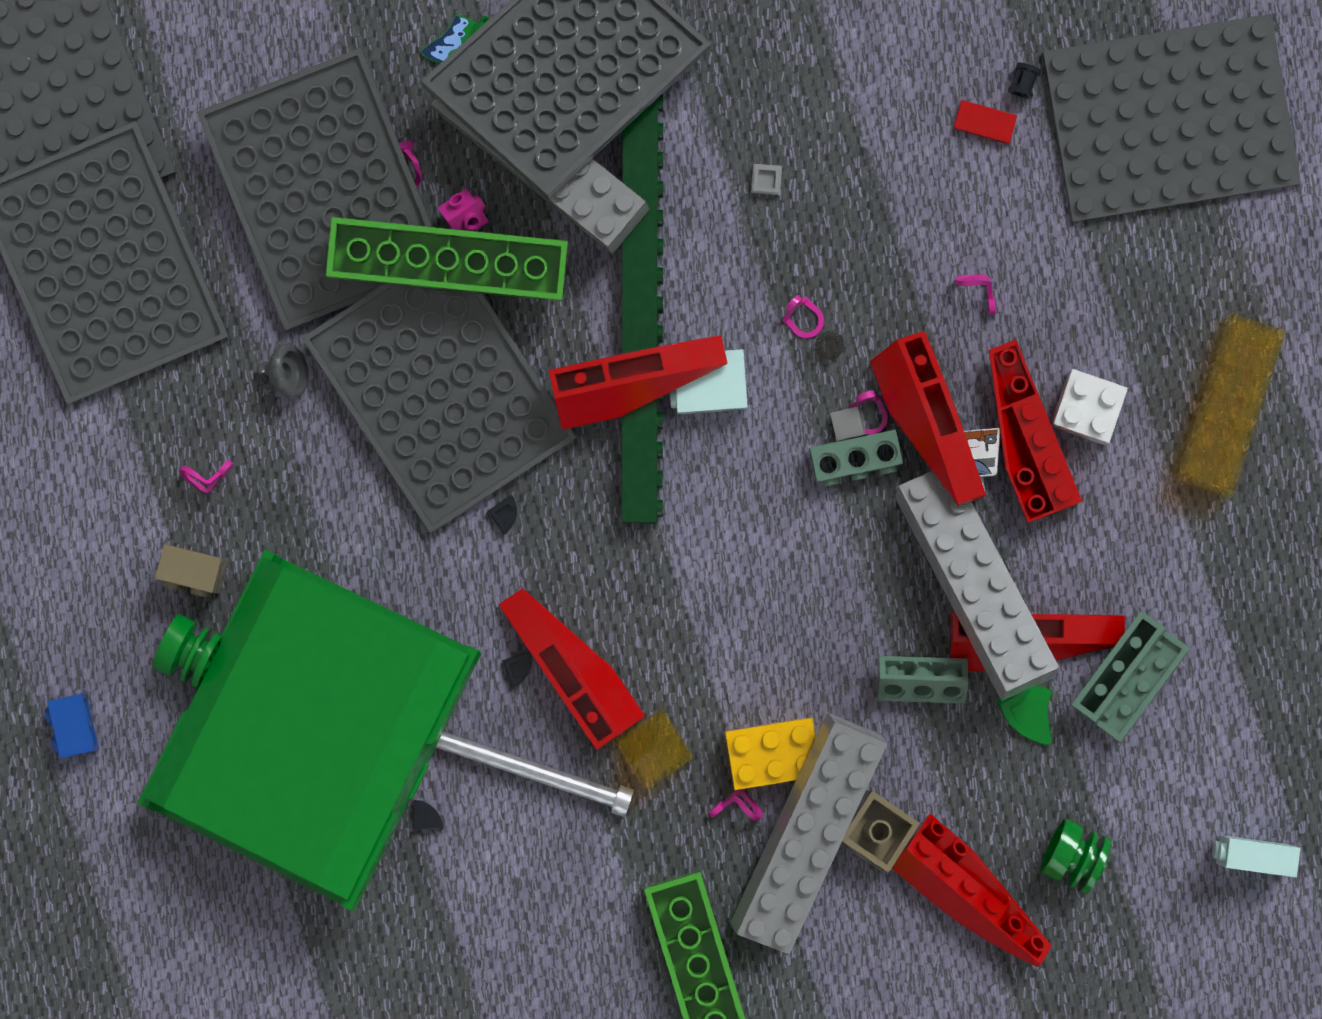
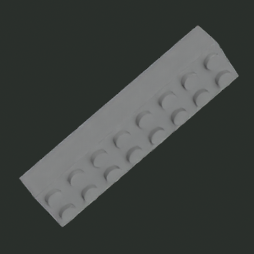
M435 99L431 103L441 117L611 254L616 251L650 210L645 200L593 159L547 200L439 101Z
M932 471L899 485L895 499L1001 701L1053 678L1059 666L972 502L957 506Z
M830 713L826 714L730 922L737 935L790 954L888 744L880 733Z

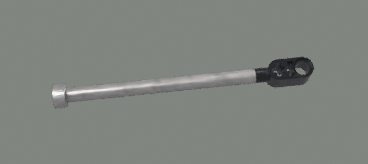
M446 732L442 733L436 748L611 806L613 807L611 813L623 817L626 816L634 789L620 785L619 790Z

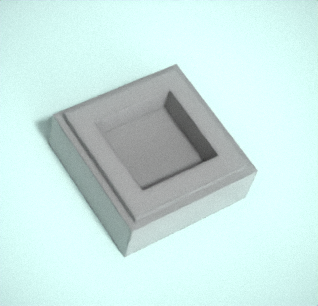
M753 164L751 194L780 196L782 166Z
M860 406L830 413L836 441L866 435Z

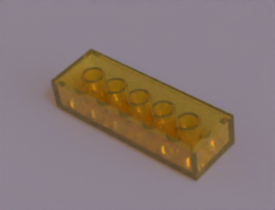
M1229 313L1224 317L1171 481L1225 499L1233 497L1286 334L1285 330L1233 313Z

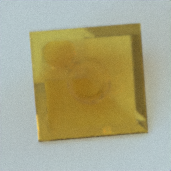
M663 708L614 739L644 790L694 758Z

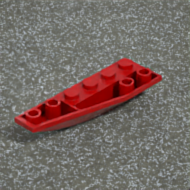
M925 331L897 339L870 360V366L890 415L957 506L986 497L965 432Z
M722 335L555 368L549 370L561 428L565 430L620 418L728 363Z
M1012 340L988 350L1005 470L1027 523L1081 503L1082 499L1017 340Z
M522 588L498 604L596 750L645 717V714L614 669Z
M950 613L949 658L967 659L968 671L986 672L956 613ZM1031 614L1056 661L1115 647L1125 633V615Z
M929 814L918 826L892 869L955 921L1004 951L1039 967L1052 945L979 856L933 815Z

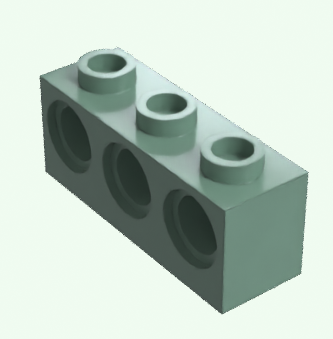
M896 430L809 448L815 482H822L823 487L840 484L839 478L851 476L852 481L869 478L868 472L876 470L880 471V475L897 472L896 466L903 464ZM885 445L892 450L890 461H882L878 458V447ZM857 451L863 455L864 463L861 467L850 465L848 456L851 452ZM825 457L833 459L836 464L834 472L824 473L820 469L821 459Z
M879 656L877 674L878 701L966 703L968 688L967 659Z

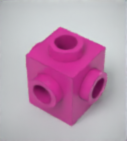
M466 188L454 194L448 201L438 207L450 228L454 230L477 232L489 222L483 213L487 209L478 194L472 197Z

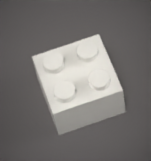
M1071 369L1068 371L1051 426L1106 445L1110 442L1128 388Z

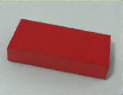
M961 100L953 129L1009 145L1017 115Z

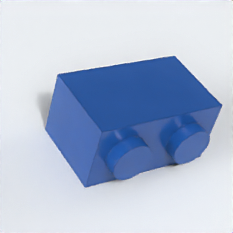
M86 693L47 701L48 708H45V717L48 725L53 726L55 736L51 737L52 747L55 754L59 753L60 759L99 750Z

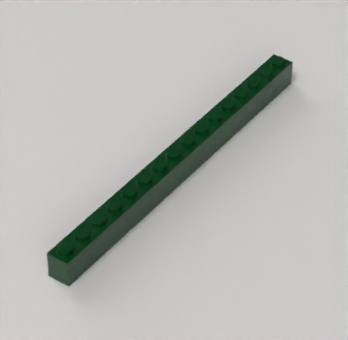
M663 94L623 130V184L645 200L650 210L622 242V354L657 347V343H663V325H657V314H663V296H657V285H663V267H657V256H663V239L657 238V227H663V210H657L658 198H663V181H658V169H663V152H658V141H663V123H658V112H663ZM663 396L622 416V523H657V517H663V500H657V488H663V471H657V459H663V442H657V430H663V412H657V401H663Z

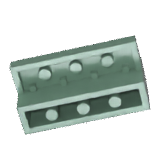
M1141 611L1071 705L1096 727H1099L1115 740L1122 743L1188 654L1190 648L1168 633L1163 625Z

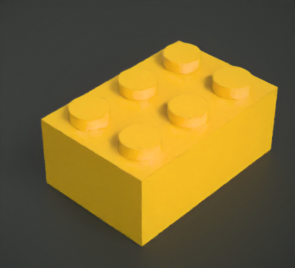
M808 717L725 731L734 790L795 781L816 738L813 718Z

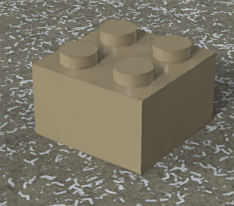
M164 544L155 579L163 580L161 585L163 587L183 591L184 586L191 588V594L211 598L212 593L220 594L229 560Z
M866 790L841 845L879 871L889 873L920 823L874 791Z

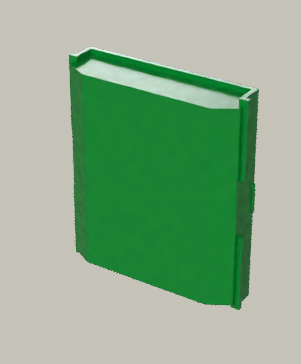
M264 549L221 635V644L188 710L183 711L137 804L156 811L341 904L340 906L350 911H355L409 801L413 799L429 767L428 762L482 653L469 645H463Z

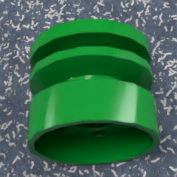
M177 614L157 649L152 669L171 677L180 667L182 668L180 682L186 684L192 674H194L191 687L198 690L221 644L222 633L216 632L209 642L212 629L205 627L197 637L195 636L197 622Z
M1063 818L1047 847L1039 873L1059 881L1068 871L1070 872L1068 886L1074 888L1079 882L1078 891L1087 895L1099 880L1106 867L1112 839L1103 835L1097 842L1098 833L1092 830L1083 841L1081 840L1083 826Z

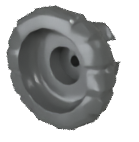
M292 343L279 345L271 355L270 362L264 361L257 366L259 375L262 373L268 375L269 379L262 383L267 390L275 387L277 391L287 397H296L303 394L308 385L309 373L307 362L303 353Z

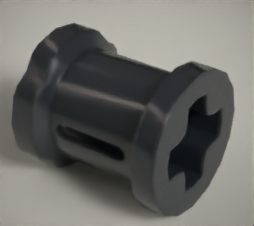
M1018 62L1015 67L1017 73L1013 85L1008 88V92L1025 99H1031L1034 95L1032 89L1036 77L1040 76L1041 70L1033 65Z

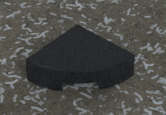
M512 495L488 510L503 535L512 528L517 516V506Z
M530 651L502 660L511 688L519 685L529 674L532 664Z
M414 800V829H444L442 818L432 805L422 800Z

